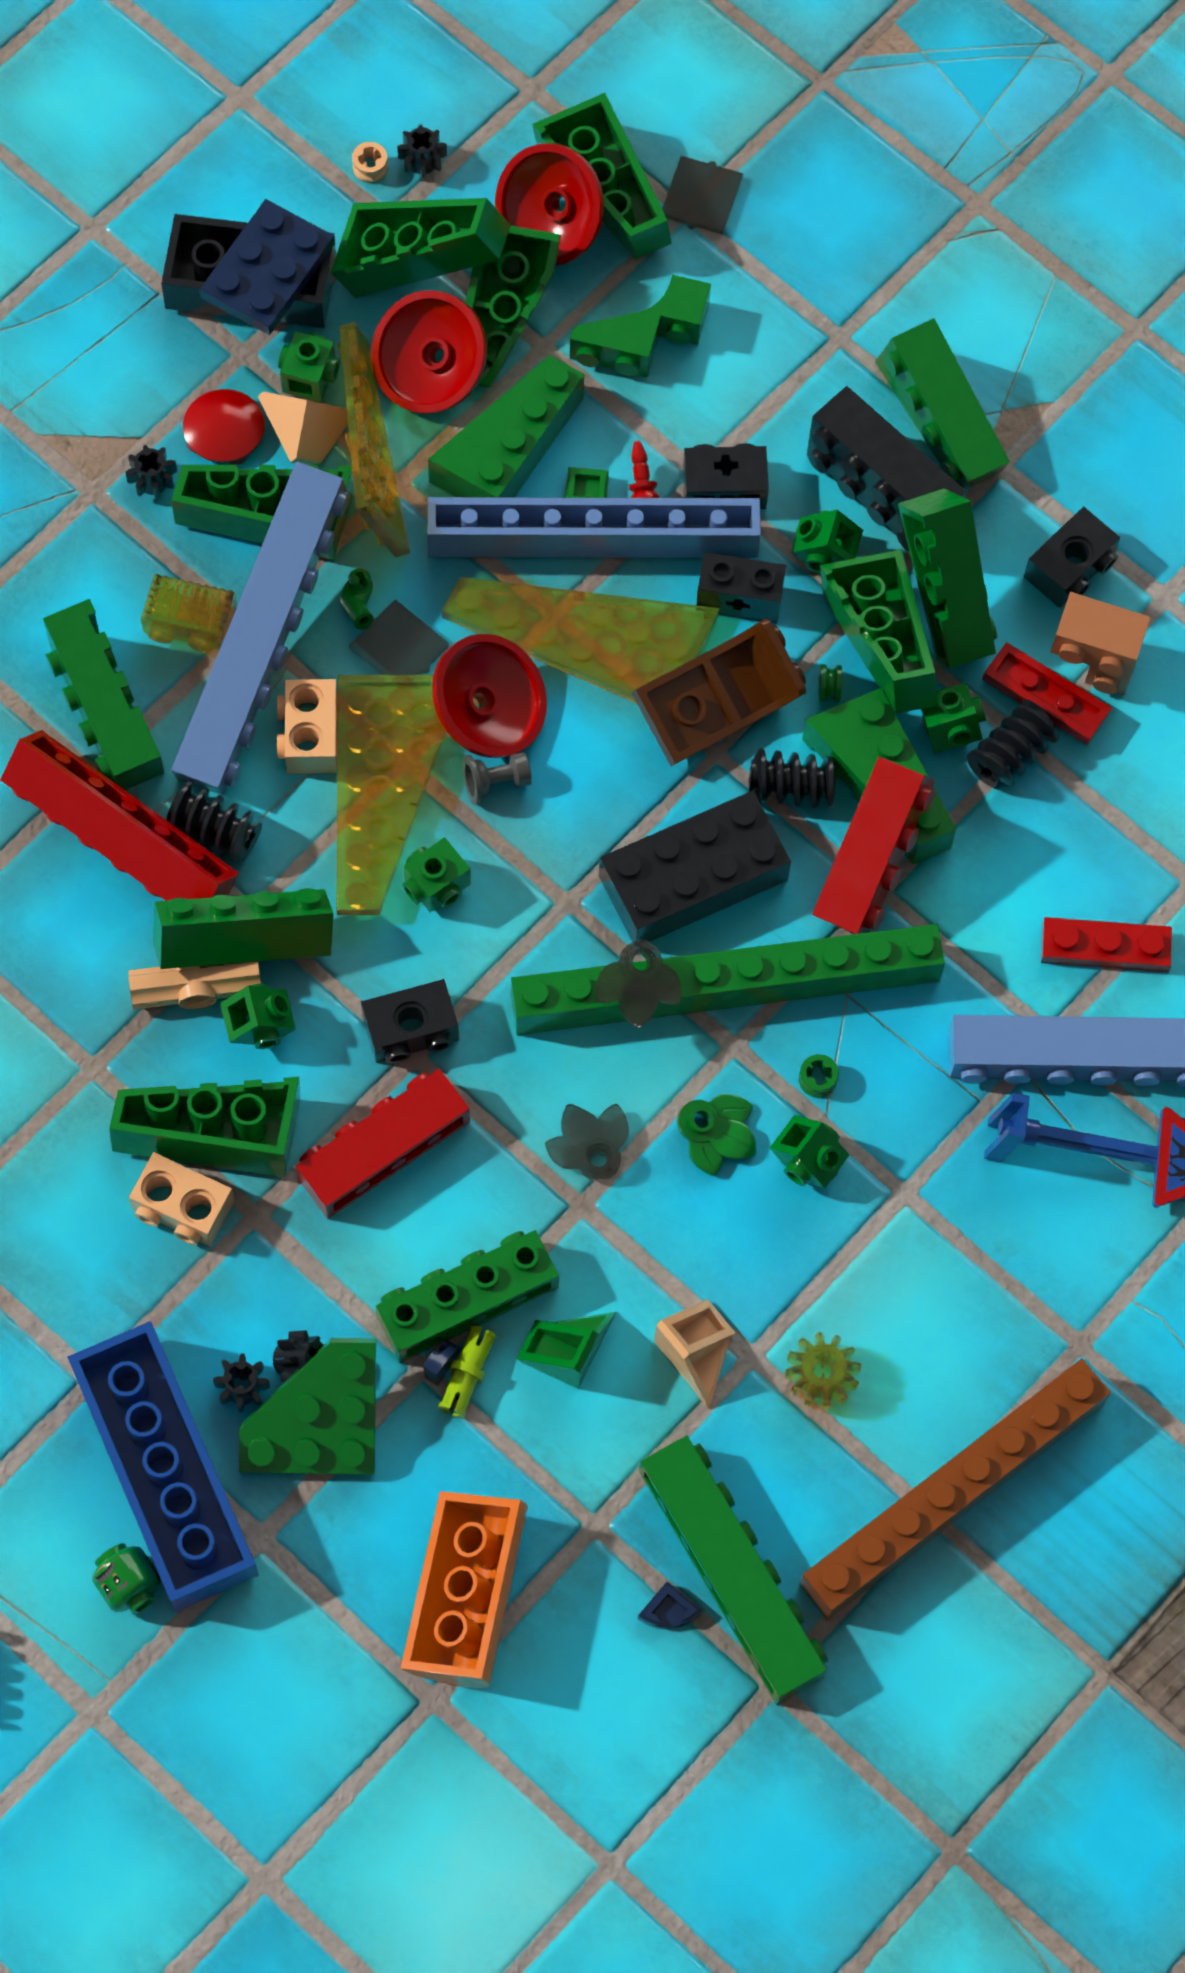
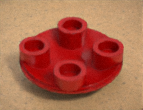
M218 389L207 392L194 400L185 413L183 433L187 447L190 451L209 461L228 462L232 465L242 464L259 445L263 437L264 417L258 404L242 392L231 389Z

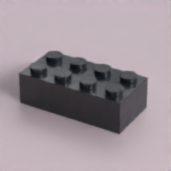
M174 214L161 282L165 309L235 317L202 299L200 288L245 228L247 222ZM336 245L330 250L279 323L325 328L334 277L331 274V270L336 258Z
M848 386L843 388L812 416L807 456L812 466L820 473L826 472L834 479L846 497L852 500L856 499L862 504L875 523L880 526L885 525L896 535L901 546L909 551L898 503L941 489H947L961 497H966V490Z
M752 790L601 856L599 861V878L635 948L788 881L791 860Z

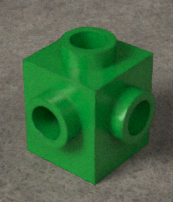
M295 331L290 346L284 345L279 357L278 367L281 369L282 393L321 403L328 382L334 383L336 381L340 368V359L335 357L334 341H330L317 333L304 334Z
M838 509L803 516L800 518L791 553L805 563L809 570L821 573L820 565L856 558L863 529Z
M966 683L937 691L938 706L921 709L934 754L956 747H963L983 739L979 725L980 722L986 721L983 706L979 697L971 698Z
M444 837L428 849L426 847L417 849L407 858L404 865L405 882L402 886L406 894L416 905L422 902L431 913L439 906L442 908L449 907L460 898L462 890L471 885V868Z
M262 983L248 985L220 1003L230 1043L255 1045L256 1049H269L280 1044L282 1037L296 1030L291 1005L285 989L268 988L266 984Z
M797 1115L791 1118L770 1147V1150L786 1167L784 1169L785 1175L800 1186H805L808 1183L825 1189L849 1157V1153L838 1142L840 1139L839 1134L832 1127L825 1123Z

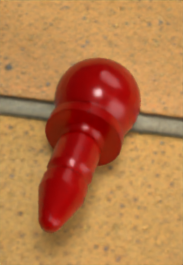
M637 440L633 444L631 460L634 464L632 467L633 476L636 483L629 485V490L633 492L630 498H660L659 494L655 491L657 481H649L650 472L649 465L647 464V453L641 441Z

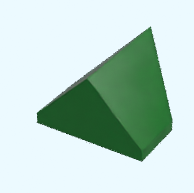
M616 1312L557 1322L535 1320L516 1359L523 1364L579 1389Z

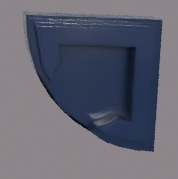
M448 1340L442 1341L438 1352L433 1351L423 1364L425 1379L438 1386L451 1367L453 1360L460 1353L461 1348Z
M667 1581L640 1612L637 1619L658 1629H675L694 1621L701 1614L702 1610Z

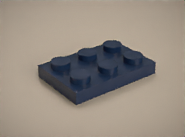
M265 199L202 285L200 296L205 301L270 335L335 245L334 235Z

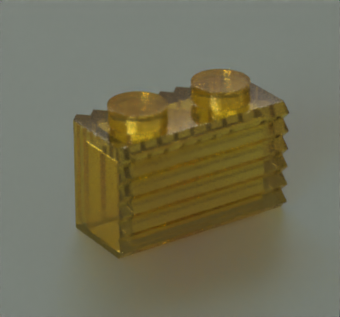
M155 574L141 616L143 632L159 643L169 644L172 640L188 643L191 648L199 652L209 653L213 649L220 650L237 608L235 592Z

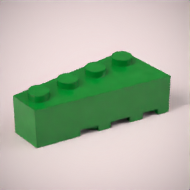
M606 93L532 124L537 144L554 143L567 146L577 151L589 162L598 176L603 192L604 215L602 222L635 260L672 244L668 220Z
M487 198L353 203L331 274L355 298L490 263L500 260L511 224Z
M549 355L428 459L429 483L454 497L514 498L583 400L584 374Z
M182 465L171 499L174 522L182 526L263 544L293 469H276V465H259V469H238L237 465ZM308 465L318 469V465ZM338 465V469H319L343 478L347 488L346 493L350 494L349 503L342 518L336 516L330 530L334 532L332 546L326 556L321 554L320 557L331 560L335 559L355 491L354 465Z
M902 549L820 565L823 599L876 683L882 688L895 713L938 706L935 670Z
M88 599L43 618L51 652L45 654L54 677L62 675L67 684V687L62 688V692L71 712L79 710L84 720L78 723V726L87 746L96 745L100 757L95 758L99 772L126 790L164 774L161 755L139 707H133L132 705L134 698L123 671L117 672L115 669L117 663L111 650L112 647L105 631L99 633L95 616L96 611L91 600Z
M300 1077L284 1078V1082L262 1083L261 1079L244 1081V1085L217 1086V1083L200 1084V1088L189 1089L164 1086L118 1090L109 1128L112 1152L151 1157L152 1153L155 1152L172 1161L285 1177L300 1104Z

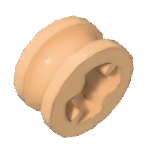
M364 142L354 149L352 154L353 172L359 180L366 183H375L386 176L388 160L387 152L383 146L375 142ZM373 158L376 166L367 167L364 159Z

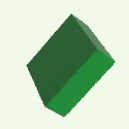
M568 467L565 498H607L609 470Z

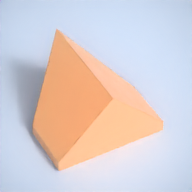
M262 392L258 396L291 463L298 461L306 465L319 466L357 413V411L269 392Z
M707 1299L662 1319L656 1325L654 1342L707 1408L710 1409L730 1338L735 1332Z

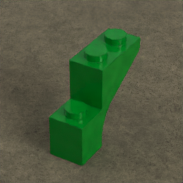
M672 275L667 291L654 306L640 312L576 326L570 337L569 359L575 360L587 367L601 366L614 369L626 376L640 375L648 377L659 336L668 338L677 344H699L710 303L711 283Z

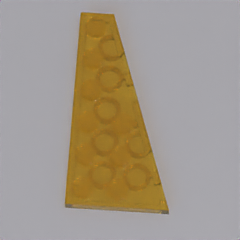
M351 322L339 326L341 343H338L337 347L343 363L349 431L345 434V438L351 454L355 509L361 515L365 528L374 531L379 545H385L396 558L409 554L411 551L376 378L373 373L368 339L357 324Z
M460 577L442 610V618L478 634H493L506 638L523 649L528 656L636 703L631 692L699 656L719 617L720 608Z
M338 675L337 915H380L446 733L433 703V675Z

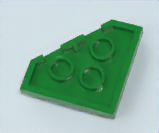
M331 1338L318 1350L315 1356L285 1381L273 1393L272 1397L242 1422L239 1428V1473L374 1474L376 1338Z

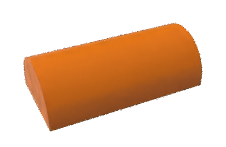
M440 1491L400 1669L424 1679L468 1688H487L490 1686L528 1505L522 1500Z

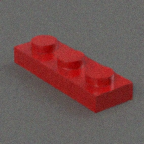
M1007 642L986 669L982 678L983 681L1020 704L1023 703L1024 699L1033 701L1046 712L1055 726L1087 746L1110 715L1112 709L1106 703Z
M1044 917L1042 922L1041 963L1169 972L1171 968L1172 927L1051 917Z

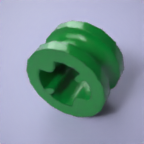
M821 664L818 699L824 702L827 697H831L834 699V702H840L842 665H836L834 669H829L826 664Z
M820 1054L812 1055L804 1060L800 1068L798 1081L805 1094L821 1098L832 1093L838 1080L839 1070L837 1064L830 1057ZM818 1067L821 1068L822 1074L830 1075L831 1079L825 1077L824 1084L818 1085L815 1078L807 1077V1074L812 1075L813 1068Z

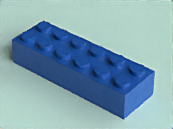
M149 1321L68 1356L67 1358L175 1613L259 1576L256 1563L152 1322Z

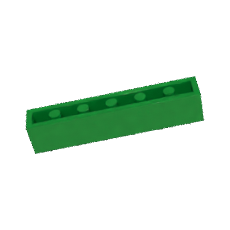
M686 1435L640 1461L639 1473L772 1699L778 1705L823 1679L827 1671L824 1664L828 1662V1658L816 1638L809 1640L800 1626L805 1620L792 1598L786 1601L778 1589L777 1585L781 1583V1579L771 1561L767 1559L762 1562L753 1547L758 1544V1541L750 1525L745 1520L739 1523L731 1510L735 1502L728 1488L722 1481L716 1484L708 1469L712 1467L706 1451L700 1443L693 1446Z

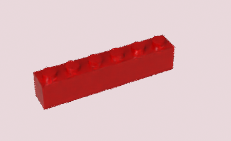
M43 730L19 739L0 779L13 789L17 797L29 801L38 807L50 821L64 826L75 834L83 845L101 853L111 861V864L117 870L131 875L142 883L150 894L169 901L174 898L197 899L230 894L240 874L235 869Z

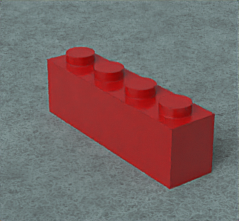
M880 756L878 757L812 913L813 916L855 934L868 933L879 928L885 914V908L882 905L888 891L892 892L900 880L902 869L899 868L904 853L910 852L917 840L919 830L915 827L921 813H926L934 800L935 789L932 788L935 783L934 779Z
M440 1068L430 1075L427 1072L419 1074L408 1083L405 1092L394 1099L392 1096L382 1099L371 1109L372 1114L359 1123L354 1120L345 1124L336 1132V1138L324 1147L316 1145L299 1158L300 1163L296 1165L298 1180L327 1219L470 1123V1108Z

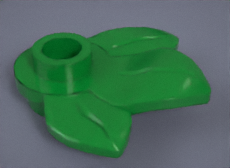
M721 1094L710 1102L704 1100L690 1101L680 1109L677 1117L678 1129L682 1136L689 1141V1156L697 1168L709 1175L715 1176L720 1170L723 1158L742 1160L753 1157L756 1154L757 1149L754 1136L748 1126L743 1123L753 1110V1106L747 1100L732 1094ZM695 1114H700L705 1118V1128L696 1125L694 1121Z

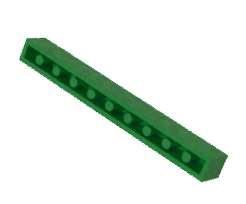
M938 924L511 977V1000L516 1035L940 982L945 960Z

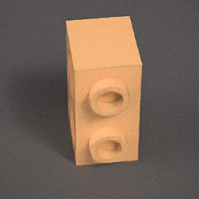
M336 679L285 680V695H277L278 720H285V733L277 734V758L285 759L287 774L337 773L338 696ZM304 703H312L317 706L310 712H303L297 709ZM305 741L317 744L314 749L308 751L297 748L300 743Z
M155 1152L152 1153L129 1196L132 1210L135 1211V1217L143 1223L152 1227H158L161 1223L174 1229V1235L190 1245L197 1246L201 1242L210 1247L235 1202L232 1188ZM167 1187L172 1190L171 1195L164 1201L158 1202L149 1198L150 1193L155 1188ZM197 1205H205L211 1209L210 1214L201 1220H194L188 1216L190 1210Z

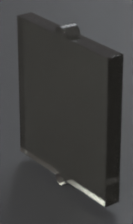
M681 156L662 207L666 218L687 224L689 229L698 227L723 235L743 179V173L716 166L714 161L706 163Z
M396 599L376 619H373L371 626L366 628L349 644L351 651L402 693L422 673H429L430 665L449 647L447 641Z

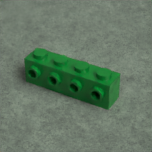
M311 888L292 892L272 893L263 891L251 895H216L211 898H174L169 901L154 902L153 946L160 969L331 956L334 913L325 889L315 890Z
M534 1230L528 1234H525L523 1231L515 1232L504 1238L500 1242L501 1246L485 1253L484 1250H478L470 1253L460 1261L461 1265L447 1272L444 1269H437L425 1275L420 1280L422 1283L407 1291L403 1287L397 1288L382 1296L380 1299L381 1303L375 1305L377 1319L399 1363L441 1344L442 1341L450 1340L469 1331L471 1325H482L559 1288V1274L537 1231Z

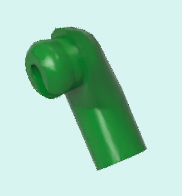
M361 568L354 569L349 573L340 601L357 629L363 630L371 626L374 619L366 606L373 590V583L370 573Z

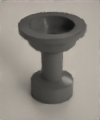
M524 752L510 755L509 764L487 768L481 760H474L471 755L463 757L464 782L473 805L480 804L481 798L489 793L491 784L512 780L517 788L531 785L530 765Z

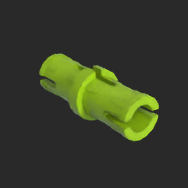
M470 1326L459 1359L453 1360L450 1372L453 1374L442 1400L438 1404V1409L448 1414L454 1398H458L453 1417L465 1418L475 1386L483 1381L485 1372L482 1369L493 1342L497 1338L495 1333L487 1329L479 1346L476 1345L483 1328L480 1326Z

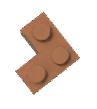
M1070 592L1050 653L1059 655L1061 659L1069 663H1085L1090 665L1085 683L1093 685L1096 690L1106 694L1118 693L1125 695L1151 617Z

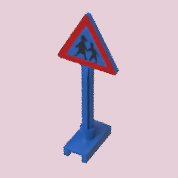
M1012 1093L988 1118V1126L998 1128L999 1137L985 1150L984 1159L1001 1162L1019 1143L1035 1146L1038 1143L1152 1165L1155 1168L1153 1207L1159 1208L1185 1198V1120L1169 1107H1164L1160 1111L1157 1146L1042 1125L1039 1120L1028 1118L1030 1096Z

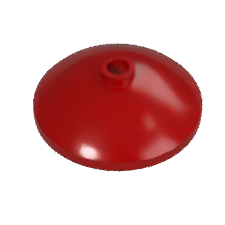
M545 143L525 148L508 162L497 184L495 208L511 224L510 226L561 234L556 266L578 259L594 243L603 221L604 197L597 174L581 154L564 145ZM561 197L565 199L564 210L560 207Z
M435 290L415 292L393 304L377 325L371 346L373 373L384 394L398 406L422 414L444 412L464 401L479 383L487 358L486 336L476 313L461 299ZM442 349L444 357L442 361L437 363L435 360L436 352Z
M475 634L451 645L437 663L432 682L433 703L442 726L461 747L478 756L504 758L524 750L537 738L543 727L547 712L546 689L537 666L518 645L501 636ZM473 698L479 702V709L475 706Z

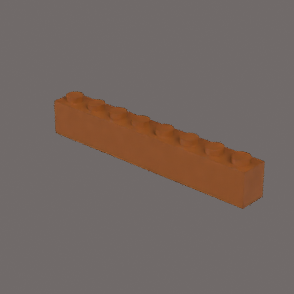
M1081 1358L802 1575L799 1586L828 1621L1100 1409L1111 1392Z

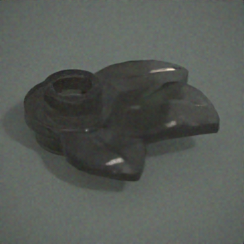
M638 940L624 947L620 953L619 961L606 965L602 969L595 985V997L598 1003L618 1001L619 1008L625 1019L632 1026L640 1028L653 1016L658 1001L670 1005L680 1003L681 982L677 973L663 964L662 955L654 944ZM635 955H641L646 959L647 966L644 970H637L634 967L633 958Z
M568 1104L561 1120L563 1136H558L545 1142L550 1158L564 1169H579L585 1177L593 1181H605L612 1178L620 1167L621 1155L619 1150L627 1141L629 1135V1127L623 1110L618 1104H613L597 1119L585 1109ZM596 1155H602L606 1158L607 1163L604 1166L597 1167L591 1163V1159Z

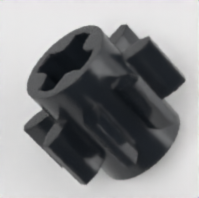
M419 125L418 128L413 129L410 133L407 131L403 132V144L397 146L398 159L405 160L406 173L412 170L424 178L426 174L431 173L434 169L437 171L442 170L441 158L447 156V144L440 142V131L438 129L432 131L424 128L423 125Z
M143 445V450L136 456L131 454L128 456L132 469L125 471L127 483H136L138 496L146 493L154 495L157 499L166 488H174V481L171 475L177 472L175 460L166 461L167 454L164 447L158 451Z
M307 1330L289 1332L288 1339L277 1341L278 1346L273 1353V1366L276 1372L281 1375L280 1380L282 1382L287 1381L298 1369H301L318 1353V1350L324 1345L320 1342L319 1336L308 1337Z
M241 1353L239 1361L232 1364L223 1360L224 1376L213 1378L215 1387L226 1388L219 1397L220 1403L225 1405L230 1400L237 1404L239 1413H242L245 1405L251 1402L261 1406L260 1389L266 1390L270 1388L268 1379L258 1378L264 1370L262 1361L256 1362L252 1366L246 1361L244 1353ZM237 1377L243 1381L249 1379L250 1387L244 1389L239 1385L235 1388L233 1380Z

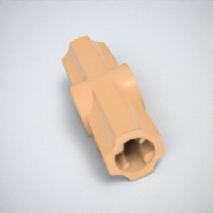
M258 962L169 969L152 967L128 970L133 1010L175 1004L185 1009L206 1008L215 1004L217 999L229 998L248 985L261 983Z

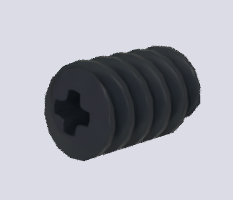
M1024 699L1022 705L1013 709L1011 716L1001 721L1000 727L990 732L989 738L983 739L979 742L977 749L968 753L967 761L973 773L986 785L996 787L997 783L1000 782L1004 786L1011 787L1014 784V778L1010 771L1013 774L1022 776L1026 771L1023 762L1029 765L1035 764L1037 761L1035 752L1045 754L1048 751L1046 741L1056 743L1059 740V734L1046 712L1033 701Z
M759 748L753 760H751L747 793L752 790H759L762 803H766L771 792H776L778 804L783 805L790 793L793 795L795 806L800 807L805 795H808L812 808H817L821 798L826 797L828 808L831 810L836 780V769L834 768L832 757L826 756L821 766L818 767L815 755L809 754L804 764L801 765L798 753L792 752L787 763H784L782 752L776 750L771 760L767 761L765 750Z
M189 780L173 799L166 820L182 832L185 831V834L193 840L200 838L203 847L211 848L215 846L217 854L225 856L230 853L232 862L237 864L243 862L250 854L260 835L262 823L260 822L256 826L252 825L254 812L250 810L241 818H238L239 804L233 803L226 811L222 810L224 796L218 795L212 803H209L210 789L206 787L197 795H194L195 781Z

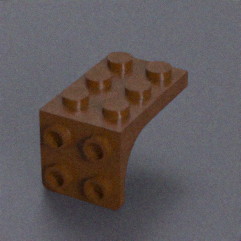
M768 619L758 622L723 644L631 692L670 766L683 761L806 694V679L802 669L797 663L791 661L784 648L786 642L781 630L776 625H772Z

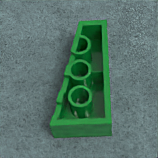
M935 318L891 338L875 363L937 458L941 469L964 490L1001 473L1010 463V460Z
M941 489L898 503L936 661L950 669L995 654L994 640L997 639V631L989 614L988 596L984 584L971 501L947 489Z
M882 688L805 720L802 740L811 750L814 749L823 760L826 756L832 757L834 768L836 769V777H839L853 792V798L858 803L879 756L928 777ZM936 790L932 805L926 813H921L915 827L919 830L915 845L910 852L904 853L913 865L950 850L957 829Z

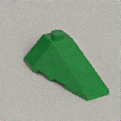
M510 226L500 260L472 268L466 304L478 316L487 341L486 364L482 377L477 384L478 386L492 387L553 278L561 234Z

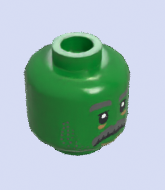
M121 1543L104 1552L95 1561L97 1568L92 1576L93 1583L112 1611L123 1612L130 1609L132 1614H137L148 1608L156 1600L153 1593L158 1588L161 1579L140 1547H127L125 1543Z

